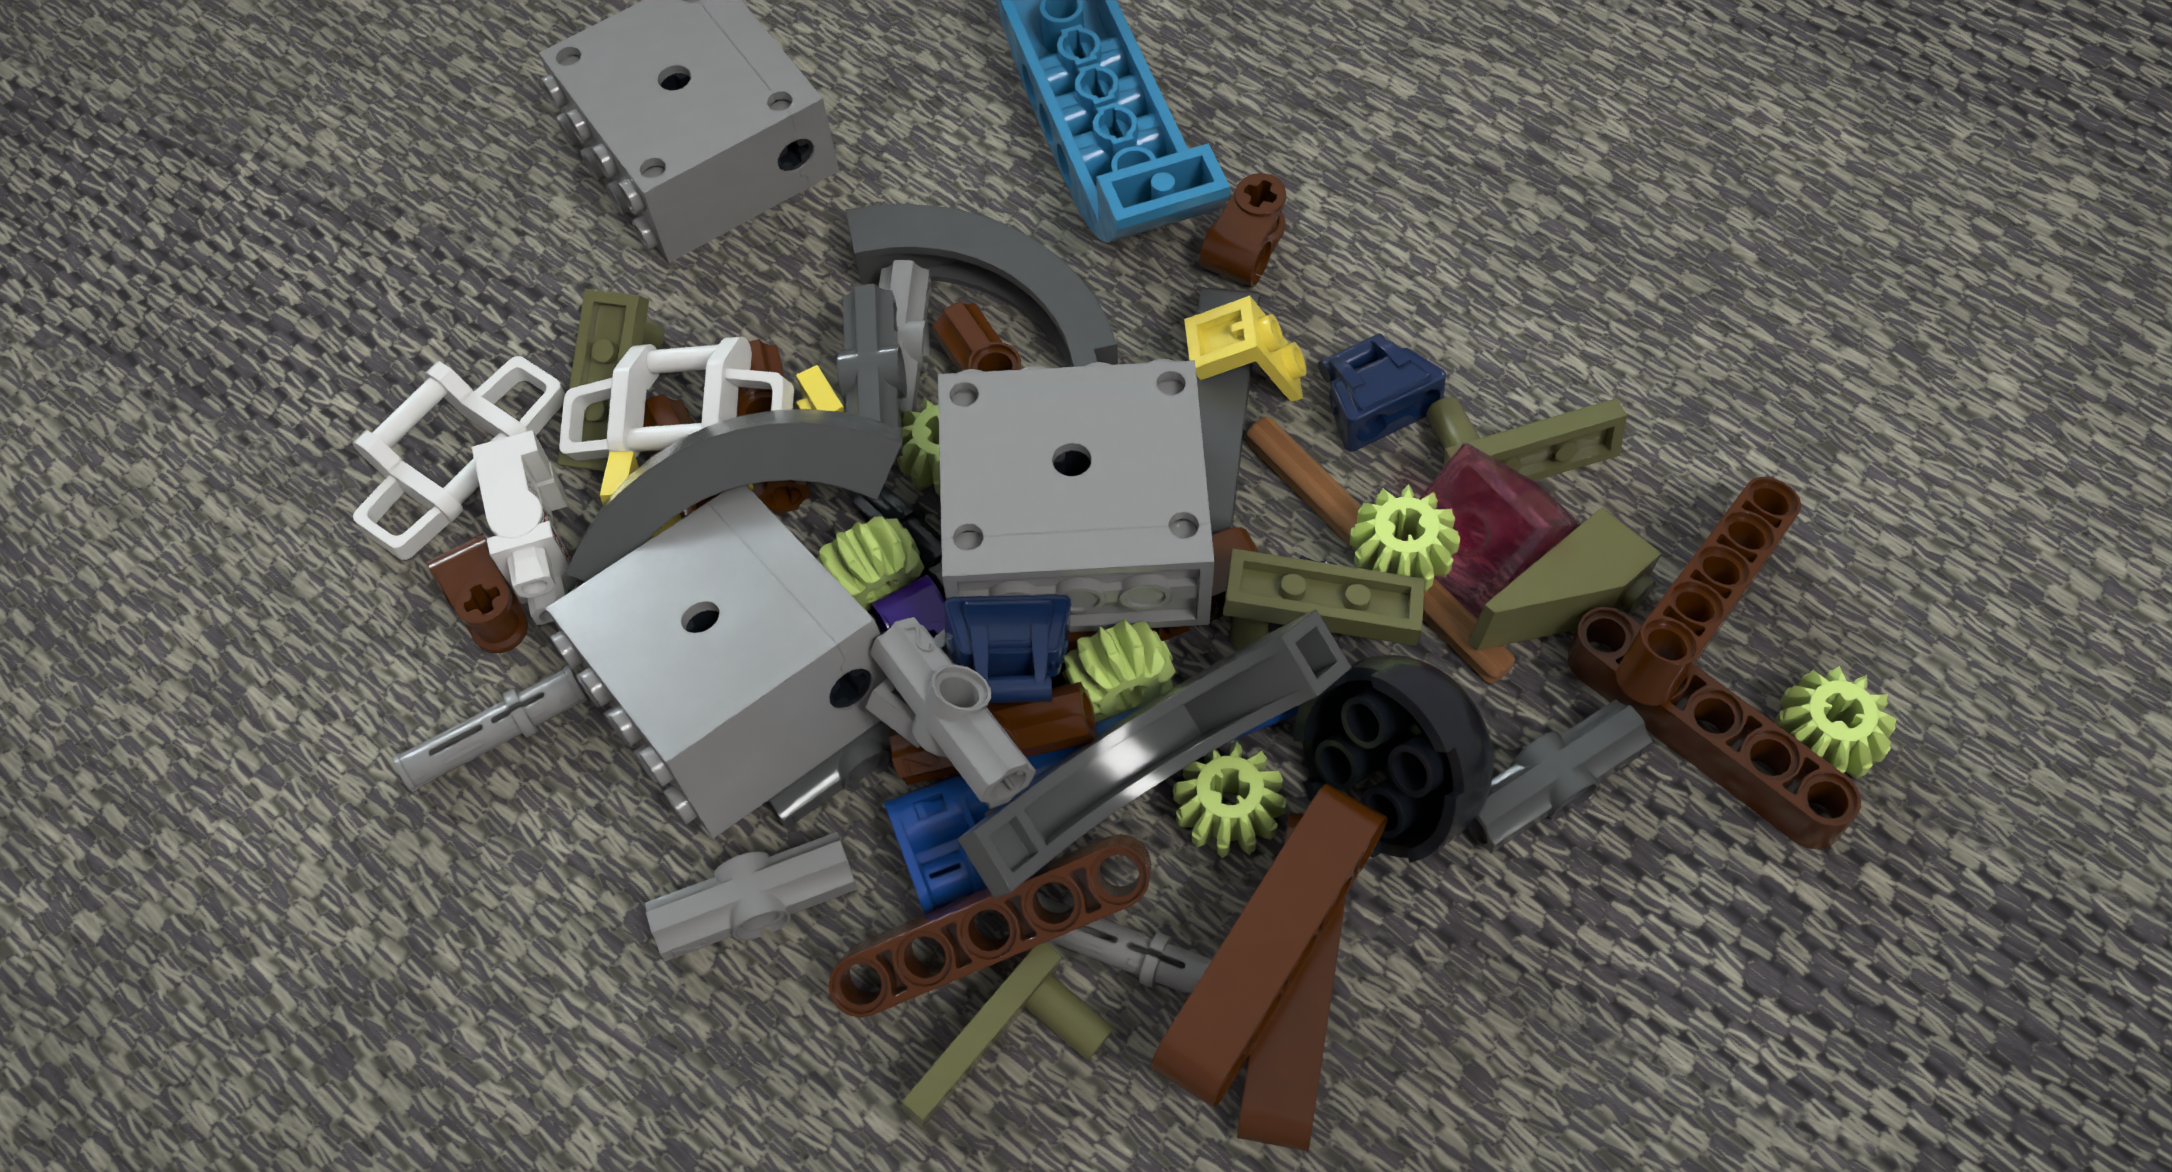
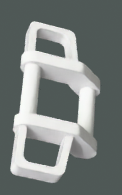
M745 337L724 338L718 345L658 350L651 344L634 345L614 368L612 378L574 387L566 392L563 402L559 449L563 454L576 461L608 458L609 452L634 451L635 457H637L640 452L663 450L679 439L707 426L737 417L739 387L771 389V411L793 409L794 387L792 383L779 373L750 370L752 351ZM706 370L702 423L643 427L646 390L650 389L658 378L659 373ZM610 399L607 439L582 442L586 408L590 404Z
M515 356L507 361L478 389L473 391L451 368L437 361L425 372L427 380L372 433L365 430L353 442L355 449L386 478L353 514V519L361 531L399 559H410L464 511L461 504L480 486L474 458L442 488L402 461L391 449L443 397L463 416L495 436L491 441L533 430L535 435H537L563 406L565 392L556 378L525 358ZM528 381L544 391V394L520 421H517L494 405L517 383ZM405 492L428 508L429 511L406 532L395 536L376 523Z

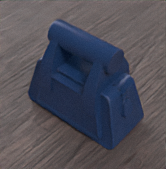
M1380 333L1318 362L1321 376L1326 382H1330L1329 400H1331V410L1343 445L1350 452L1359 450L1425 418L1429 407L1439 399L1444 398L1446 372L1408 348L1400 349L1393 342L1386 340Z
M1067 595L951 597L945 601L944 626L948 652L952 657L954 665L968 667L978 672L987 681L991 688L989 703L1052 701L1051 677H1055L1060 673L1064 656L1068 650L1071 599Z

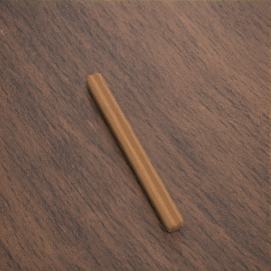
M1265 416L1252 424L1246 432L1247 444L1352 548V545H1350L1351 528L1357 524L1358 510L1362 506L1272 418ZM1434 578L1433 586L1427 592L1424 591L1423 620L1486 682L1494 684L1501 680L1512 669L1515 661L1514 655L1504 645L1476 650L1470 645L1468 641L1478 620Z

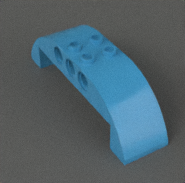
M995 0L1013 60L1030 104L1071 197L1082 218L1096 237L1103 242L1110 243L1210 213L1226 205L1230 197V186L1209 143L1188 149L1117 0Z

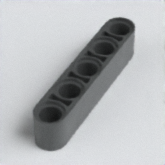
M1201 287L1197 314L1247 296H1251L1259 306L1260 292ZM1253 362L1204 380H1200L1197 377L1212 535L1230 529L1233 526L1238 487L1237 475H1239L1244 437L1243 427L1246 421L1250 388L1249 378Z

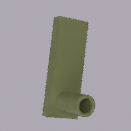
M585 288L569 389L612 378L614 368L634 345L651 344L657 350L662 346L664 341L662 326L658 322L647 318L649 299L639 295ZM610 399L590 404L586 408L582 442L607 439ZM559 449L557 464L605 472L608 458L576 461L563 454Z
M1445 397L1433 403L1427 410L1426 418L1445 450L1442 487L1451 506L1620 456L1627 414L1615 398L1480 438L1460 402L1454 397Z
M1233 548L1223 615L1233 617L1229 640L1235 649L1240 650L1267 635L1269 623L1286 625L1316 609L1328 630L1332 633L1417 646L1422 632L1425 579Z
M1045 942L1033 947L901 1101V1112L923 1129L1025 1008L1032 1012L1087 1061L1092 1058L1115 1028L1053 976L1059 968L1062 956Z

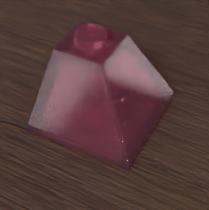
M1469 443L1461 445L1419 498L1421 500L1434 492L1438 500L1436 509H1452L1455 517L1453 529L1458 531L1460 536L1458 552L1452 556V569L1446 575V578L1435 575L1434 578L1477 620L1488 601L1581 525L1573 515L1538 483Z

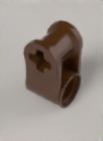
M1265 173L1251 174L1242 179L1219 219L1212 224L1204 239L1199 256L1200 267L1251 287L1257 285L1286 227L1285 218L1282 214L1286 202V190L1280 179Z
M483 533L426 562L452 609L455 610L461 621L467 626L473 640L482 650L489 653H504L513 650L523 641L528 629L526 615L508 582L490 556L487 539Z

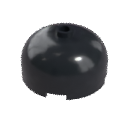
M1378 655L1364 658L1350 664L1352 668L1318 697L1299 705L1295 718L1293 739L1303 744L1304 757L1311 776L1310 779L1303 782V785L1312 801L1325 784H1329L1338 790H1346L1381 770L1388 778L1367 789L1362 794L1360 800L1361 803L1388 817L1386 827L1370 857L1374 858L1384 853L1399 858H1408L1410 863L1431 855L1453 841L1476 820L1486 803L1492 784L1494 769L1492 743L1485 721L1474 701L1453 678L1429 663L1407 656Z

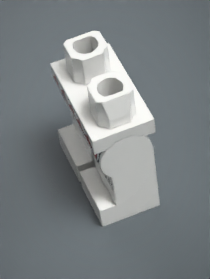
M530 430L473 446L472 452L486 519L492 532L496 535L487 538L490 556L520 603L528 602L530 615L536 625H543L553 622L546 607L568 594V590H572L577 580L580 579L565 574L571 562V557L555 529L552 511L568 507L564 487L534 431Z

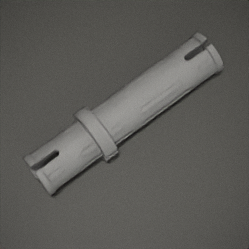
M567 665L563 667V670L520 692L516 688L503 693V701L450 727L446 731L402 754L394 755V764L408 789L416 792L425 784L465 763L473 761L522 733L526 738L538 733L539 729L537 726L581 702L589 701L587 694L575 678L574 670Z
M1037 892L1039 902L1050 912L1061 913L1072 908L1069 905L1044 897V894ZM1104 918L1049 941L1086 957L1094 958L1140 976L1139 983L1154 989L1157 983L1188 995L1191 994L1212 961L1210 958L1173 945L1171 936L1157 932L1154 937H1151Z

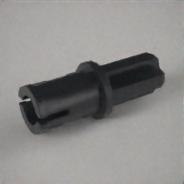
M885 484L877 500L860 493L856 494L853 499L855 506L870 520L878 516H882L884 519L897 518L903 528L908 529L920 551V559L925 567L924 569L929 575L928 569L942 561L941 535L925 521L924 511L917 506L909 507Z

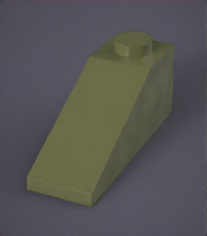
M1601 507L1484 605L1468 643L1476 650H1482L1573 631L1577 629L1584 614L1591 609L1599 607H1610L1619 611L1626 607L1632 612L1642 604L1655 587L1656 582L1649 576L1662 553Z

